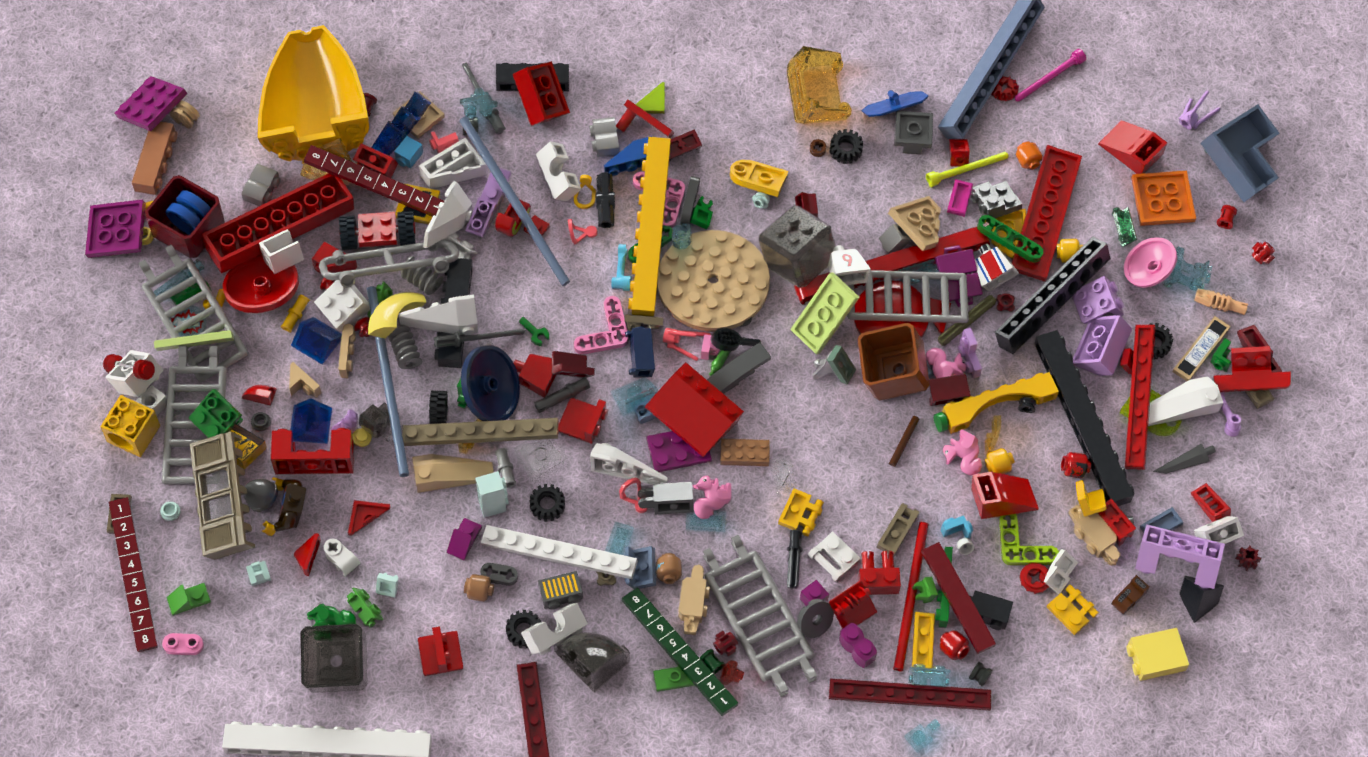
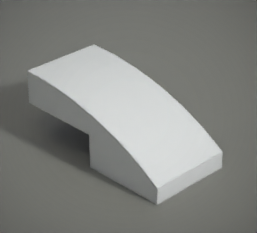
M1061 549L1051 564L1044 582L1053 591L1060 594L1070 581L1068 576L1078 564V561L1066 550Z

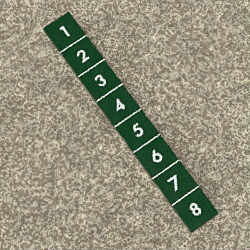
M638 587L622 597V602L721 716H724L738 706V701Z

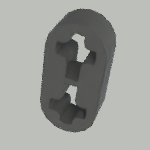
M485 563L481 567L480 573L483 576H487L485 571H488L489 568L492 569L493 573L488 576L491 579V583L511 586L518 580V573L514 567L496 563ZM508 572H512V576H514L510 577V580H506V576H504Z

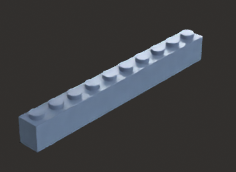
M1017 0L940 122L938 129L945 138H964L1044 10L1045 6L1041 0Z

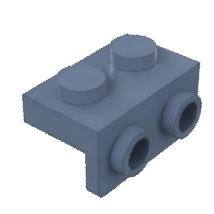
M649 546L634 550L631 547H625L624 556L637 558L638 560L633 579L624 578L626 584L633 589L656 586L655 548Z

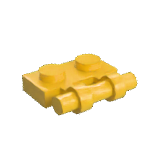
M793 488L778 520V524L791 530H797L798 526L801 525L804 527L802 535L808 537L816 526L815 521L823 511L822 506L824 502L817 499L815 504L810 503L812 495ZM806 510L810 511L808 519L803 518Z
M1070 584L1065 589L1070 594L1068 598L1060 593L1046 607L1075 635L1089 623V620L1085 617L1087 613L1094 618L1099 612L1094 608L1095 605L1091 601L1088 602L1081 595L1082 592L1079 589H1075ZM1075 600L1083 607L1080 611L1072 604Z

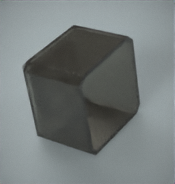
M797 205L790 207L762 231L758 238L763 258L768 268L798 288L807 286L828 267L830 254L833 252L834 247H836L831 226Z
M359 625L305 626L300 631L301 683L311 693L360 691L368 685L366 633ZM334 656L342 658V664L338 667H334L331 664Z

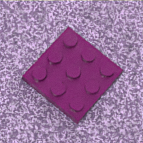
M150 76L120 105L114 114L123 121L152 131L188 93L182 87Z
M142 199L90 205L85 255L88 258L141 252L145 201Z

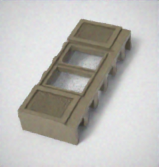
M233 432L222 433L190 444L193 477L196 486L195 495L198 503L197 513L200 520L201 550L204 557L213 560L255 548L254 543L246 541L245 533L251 532L252 527L244 522L243 514L249 513L250 509L248 505L243 504L241 501V496L247 494V488L239 484V477L244 476L245 471L237 466L236 459L242 457L243 453L234 444V442L242 440V436Z

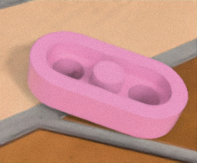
M171 633L165 636L162 642L164 650L172 655H197L204 647L202 638L197 634ZM170 641H176L174 645H169ZM195 641L196 644L194 646H190V642Z

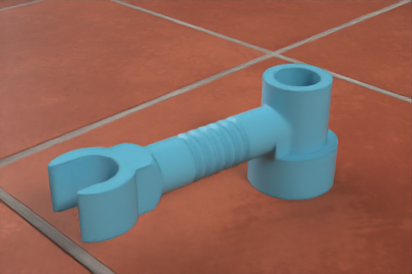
M626 244L618 245L617 276L612 277L611 287L612 289L630 291L632 277L624 276L627 256Z

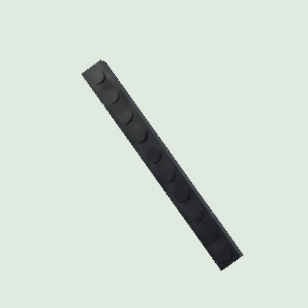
M1058 330L1036 336L1034 342L1036 350L1046 372H1050L1059 391L1057 396L1083 453L1087 456L1088 461L1091 462V470L1099 488L1104 491L1105 501L1107 502L1112 499L1117 506L1130 503L1135 494L1134 488L1128 483L1126 471L1118 462V454L1111 447L1110 436L1105 434L1103 421L1097 416L1095 404L1088 397V389L1080 380V372L1078 368L1074 367L1073 357L1065 347L1064 337L1060 336Z

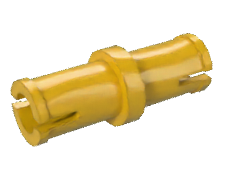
M300 294L293 307L289 308V314L280 326L283 330L291 333L298 319L302 318V312L310 301L306 296Z

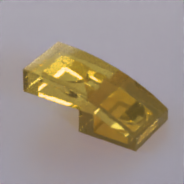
M993 415L991 422L992 433L986 434V458L987 454L994 451L1001 429V415Z

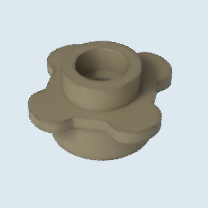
M596 571L598 574L597 584L599 586L614 585L616 583L614 575Z

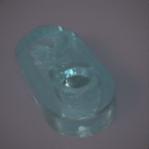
M678 224L673 227L672 242L674 247L686 249L691 244L692 230L690 224Z

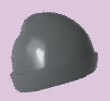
M255 479L245 486L247 494L244 495V499L248 506L256 512H262L270 508L278 496L277 486L274 482L267 479Z

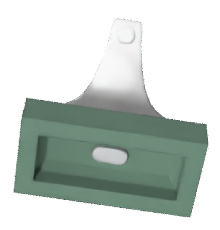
M835 345L826 359L815 360L814 366L818 369L812 376L814 380H817L825 374L833 373L837 375L840 382L848 384L856 368L843 347Z

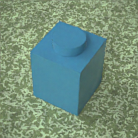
M406 136L394 151L395 160L400 166H407L411 169L423 154L422 144Z

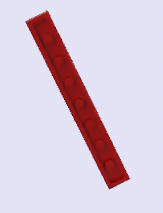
M1155 325L1135 326L1125 469L1145 470Z

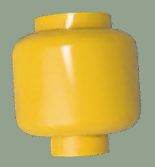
M1076 238L1060 240V244H1057V259H1060L1062 263H1066L1083 245H1080L1079 240Z
M1004 448L989 452L987 458L984 459L988 472L1001 474L1010 472L1012 464L1015 463L1012 453H1007Z

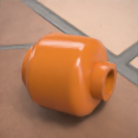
M1029 141L1020 144L1015 154L1022 168H1030L1031 170L1039 167L1043 158L1036 143H1030Z

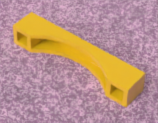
M1050 372L1045 374L1038 373L1032 378H1023L1011 385L1004 384L993 391L986 390L975 397H965L962 401L956 403L949 402L943 407L942 412L948 419V430L952 434L961 429H967L979 413L992 405L1005 401H1018L1022 397L1033 398L1036 400V404L1039 405L1055 400L1059 391Z

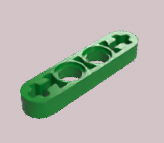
M983 215L980 217L977 229L982 234L1029 262L1036 263L1041 260L1044 252L1039 244L992 216ZM1004 231L1007 236L1002 238L998 236L997 232ZM1019 240L1023 243V246L1016 247L1013 241Z

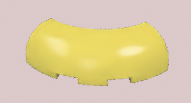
M403 292L383 300L370 317L368 335L385 339L397 328L399 313L422 307L426 303L424 295Z

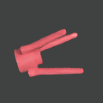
M666 328L663 342L668 343L667 348H672L697 361L698 357L676 346L675 343L679 344L681 336L696 337L711 334Z

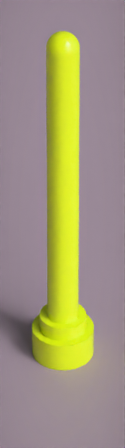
M1003 152L941 173L932 171L926 173V180L930 187H934L943 179L1005 160L1009 157V154Z

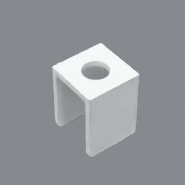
M288 229L259 243L263 259L274 274L304 260L299 242L293 243Z

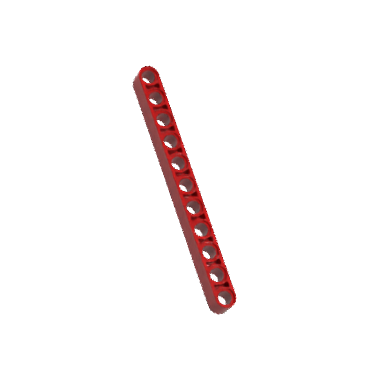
M976 226L941 237L936 247L922 251L915 245L865 262L870 267V270L910 271L914 268L917 270L927 267V264H936L935 258L936 256L944 255V248L959 245L962 251L972 249L975 252L984 244L990 245V241ZM958 249L947 252L948 254L958 252ZM830 272L802 280L794 285L802 305H805V302L813 298ZM873 278V283L879 279L882 281L884 278ZM865 283L854 284V289L860 285L865 286Z

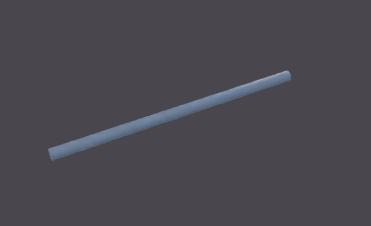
M468 117L461 118L459 122L557 279L562 286H566L570 283L569 278Z
M374 286L367 288L371 315L379 305L376 287ZM375 336L399 476L407 477L409 476L386 341L384 338Z

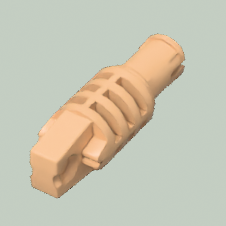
M1199 288L1194 298V301L1207 307L1212 306L1213 309H1222L1223 312H1228L1229 310L1245 315L1248 303L1236 301L1229 295H1220L1219 292L1215 293V291Z

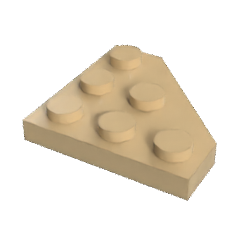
M930 196L890 208L888 214L922 251L936 247L939 242L938 231L941 208Z

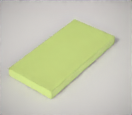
M833 272L829 273L790 330L817 355L826 346L860 297Z

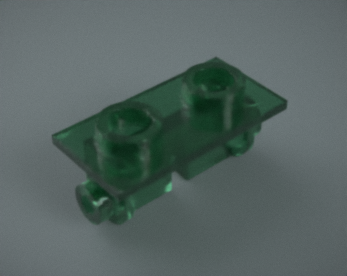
M1119 207L1114 208L1112 216L1116 224L1118 240L1121 243V247H1125L1137 240L1129 207L1124 210H1120Z

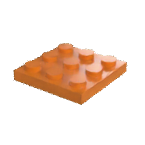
M1187 170L1132 174L1131 180L1140 226L1196 221Z

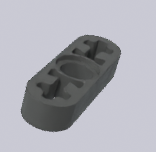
M690 177L680 224L690 226L694 202H696L700 185L699 177Z

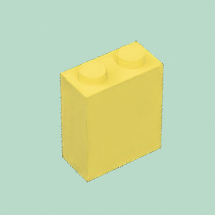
M1177 628L1132 637L1126 646L1128 656L1132 657L1134 661L1132 665L1135 676L1138 675L1140 681L1183 672L1189 666Z

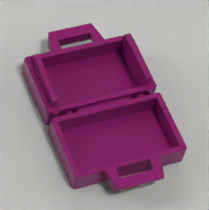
M959 245L944 248V255L936 256L935 258L938 272L965 273L967 276V295L970 300L968 305H973V297L983 294L978 273H974L977 271L973 250L962 251ZM958 249V252L948 254L947 252ZM948 280L949 302L955 301L956 305L961 307L959 303V280Z

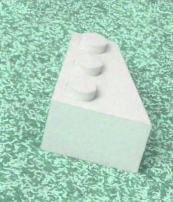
M466 138L419 165L420 176L430 189L450 185L453 181L461 182L487 175L486 163Z

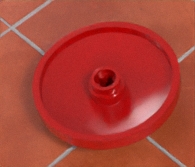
M259 255L229 270L223 281V292L227 302L239 311L246 313L268 312L281 307L295 295L299 286V276L295 265L274 274L265 263L263 256Z
M892 280L893 313L904 314L903 282ZM884 281L873 284L874 313H885ZM911 286L912 314H923L922 294ZM865 289L855 303V312L866 313ZM854 320L855 327L860 335L869 331L910 323L922 338L929 322Z

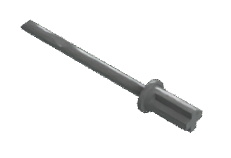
M467 62L463 63L462 66L487 110L485 118L490 121L496 134H502L506 128L498 115L499 111L491 108Z
M526 329L460 336L458 332H455L453 335L434 337V346L437 348L447 346L460 347L461 342L523 335Z

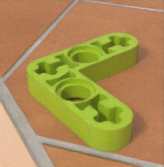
M1008 515L1010 519H1013L1010 522V528H1007V520H1003L1006 516L999 517L1001 556L1005 564L1028 565L1030 563L1051 565L1059 553L1056 547L1020 546L1017 515ZM1012 534L1015 540L1007 542L1004 539V535ZM1020 551H1022V560H1019L1020 556H1014L1013 560L1006 556L1009 552H1012L1013 555H1019ZM1039 551H1042L1041 555H1047L1050 551L1055 556H1053V559H1049V556H1042V560H1039ZM1033 552L1036 555V559L1028 560L1025 557V553Z

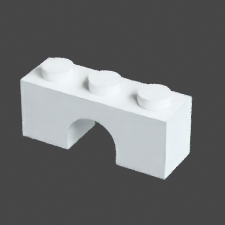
M550 141L536 153L539 165L543 170L545 180L548 182L554 199L569 201L581 190L575 174L562 172L564 163L569 159L563 144Z
M577 603L568 604L553 613L557 623L554 632L548 628L546 622L536 623L521 632L531 654L540 653V655H543L551 650L550 647L552 645H560L567 641V636H574L583 631L582 627L588 623Z

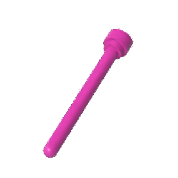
M1079 48L1072 52L1070 59L1015 96V101H1021L1072 65H1080L1086 61L1085 53Z

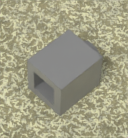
M892 224L879 237L882 247L888 253L902 250L912 240L898 224Z

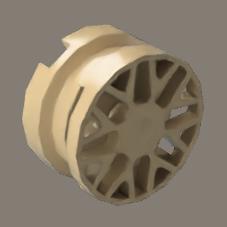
M182 100L170 112V116L176 123H182V126L184 125L188 129L193 126L194 121H197L200 116L199 112L192 105Z

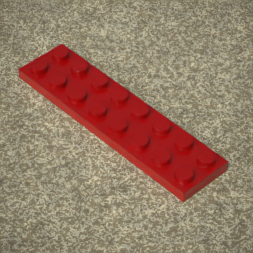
M1050 145L1046 146L1020 233L1039 244L1043 248L1044 253L1041 260L1036 263L1029 262L1014 253L1012 264L1019 274L1046 281L1082 159L1081 155ZM1018 240L1016 247H1022L1023 243Z

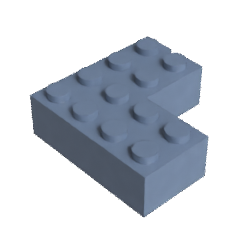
M1259 104L1216 130L1200 143L1243 202L1279 178L1258 150L1280 134Z

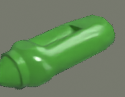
M720 350L711 364L710 376L722 368L731 351Z

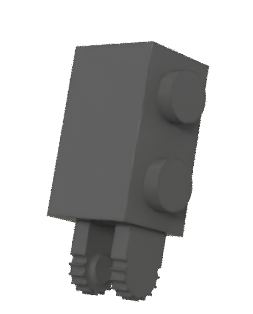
M692 482L653 484V488H643L638 491V497L641 498L638 502L639 507L644 509L654 508L655 515L694 512Z

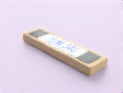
M1214 316L1172 372L1185 381H1189L1231 326Z

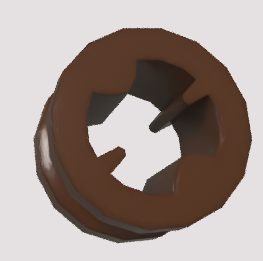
M820 139L813 140L810 144V153L814 157L823 156L826 152V143ZM818 145L819 148L821 146V151L815 150V146Z

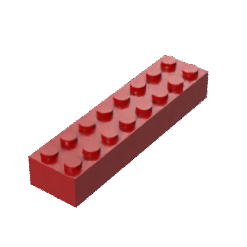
M328 173L202 233L203 245L222 274L261 255L259 243L288 229L292 239L354 210V197L341 178Z

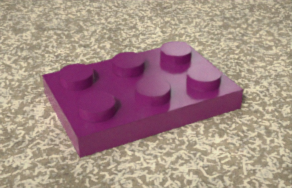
M673 431L646 436L653 468L657 472L712 462L710 451L704 457L701 456Z

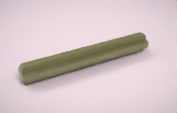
M988 295L968 312L969 321L967 323L953 324L938 337V342L942 346L947 345L994 306L996 299L992 295Z

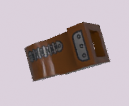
M1136 575L1115 597L1111 604L1124 615L1148 592L1150 586Z

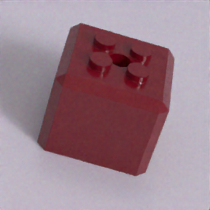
M181 175L173 176L145 210L152 236L168 246L172 244L175 250L190 259L197 258L205 248L202 233L225 223L218 196ZM182 191H189L195 194L211 208L190 235L179 230L165 213L172 203H177L176 198Z

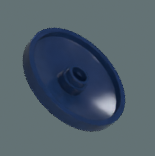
M493 345L477 347L468 354L461 371V388L467 406L481 421L508 419L514 413L520 396V382L513 361L506 352Z

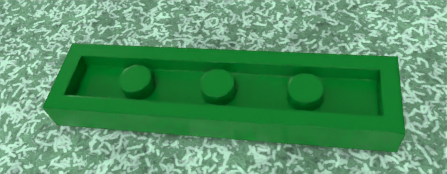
M945 547L944 551L952 564L953 547ZM941 589L937 590L936 602H940V609L936 608L935 620L939 621L938 627L946 628L949 618V602Z

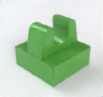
M932 576L925 577L912 587L913 590L918 589L920 591L915 598L916 600H922L923 603L932 602L938 595Z

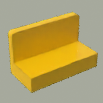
M1083 480L1075 482L1078 502L1084 517L1107 509L1103 489L1088 493Z

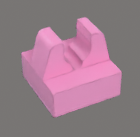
M704 334L701 359L709 360V355L717 356L720 351L711 343L710 338L712 335Z

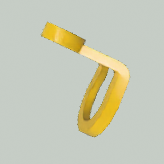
M589 175L580 176V186L583 188L586 185L592 191L591 202L580 204L577 201L578 193L573 197L574 204L581 209L592 207L596 201V189L591 185L592 177Z

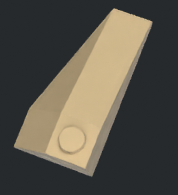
M437 454L412 457L418 493L476 484V477L494 473L493 464L489 461Z

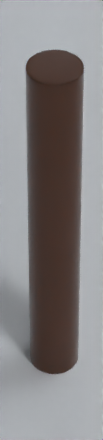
M912 416L889 465L896 467L920 420L917 416Z

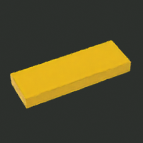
M915 612L912 670L932 672L935 613Z

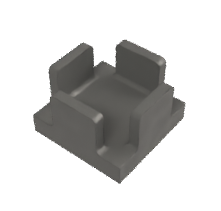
M897 111L894 145L903 146V153L921 155L922 148H932L933 113Z

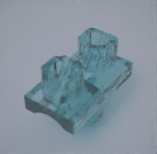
M481 87L476 88L474 94H471L469 98L460 99V104L464 107V115L468 118L476 117L477 110H479L481 115L489 116L492 113V108L498 106V102L493 101L489 93L484 92Z

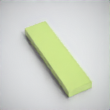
M228 330L155 340L154 347L157 351L177 349L179 346L192 347L234 341V335Z

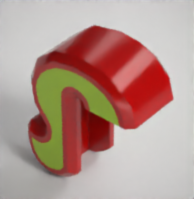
M520 200L529 215L531 210L530 204ZM511 203L504 214L498 213L495 221L496 230L509 237L515 236L522 226V221Z

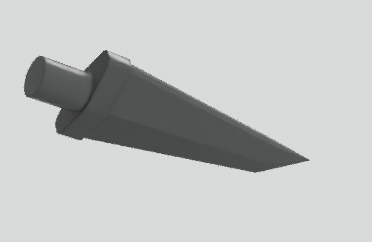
M1199 444L1153 472L1167 474L1210 461L1208 455L1215 453L1216 450L1213 445L1204 448L1202 444Z

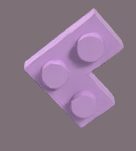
M967 328L963 330L958 351L961 357L965 358L967 373H971L972 378L980 377L982 367L975 353L977 341L972 329Z

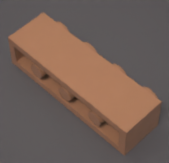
M160 122L152 131L148 130L132 180L135 192L156 195L158 189L162 188V175L167 172L168 167L166 162L172 156V143L177 140V131H175L172 123Z

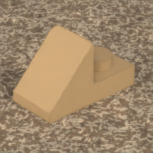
M292 362L290 364L289 381L291 396L302 387L307 395L310 396L312 394L317 398L321 394L320 385Z

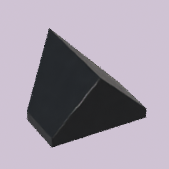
M1184 576L1179 594L1194 623L1219 604L1224 585L1216 583L1214 589H1206L1194 584L1196 578Z

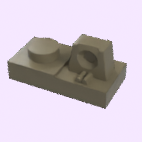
M625 315L628 331L641 326L642 323L647 324V328L659 329V326H663L664 317Z

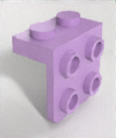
M1102 276L1082 286L1072 296L1081 322L1087 324L1110 312L1115 316L1124 315L1122 310L1124 304L1120 297L1117 296L1118 288L1114 281L1111 282L1105 276Z

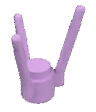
M1208 90L1202 95L1195 107L1189 111L1193 101L1190 98L1183 114L1179 117L1180 124L1188 130L1192 129V127L1196 129L1202 122L1220 110V107H1217L1200 120L1197 119L1198 114L1196 111L1209 94Z

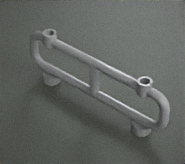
M440 240L428 248H424L423 243L349 254L336 250L332 256L320 261L319 269L324 278L339 280L343 287L348 288L355 284V277L427 266H433L437 273H444L449 269V263L458 259L459 251L455 243L450 240ZM440 247H447L451 251L449 256L396 264L392 257L394 254L427 249L434 252ZM384 256L387 265L336 273H331L327 269L328 264L335 263L341 266L347 261Z

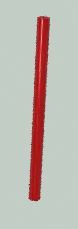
M919 522L893 667L896 671H903L915 597L917 595V589L913 590L912 587L915 583L919 582L923 560L921 550L925 548L929 526L926 522Z

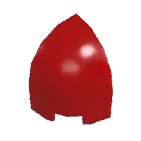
M255 385L249 387L243 393L242 399L271 406L277 389L267 385Z

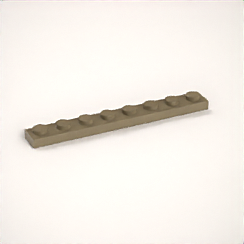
M558 418L403 425L402 436L404 446L558 439L559 421Z

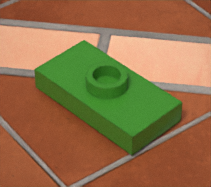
M679 667L653 671L657 692L695 686Z

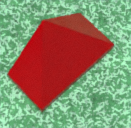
M318 533L311 536L294 552V557L305 576L310 575L321 543Z

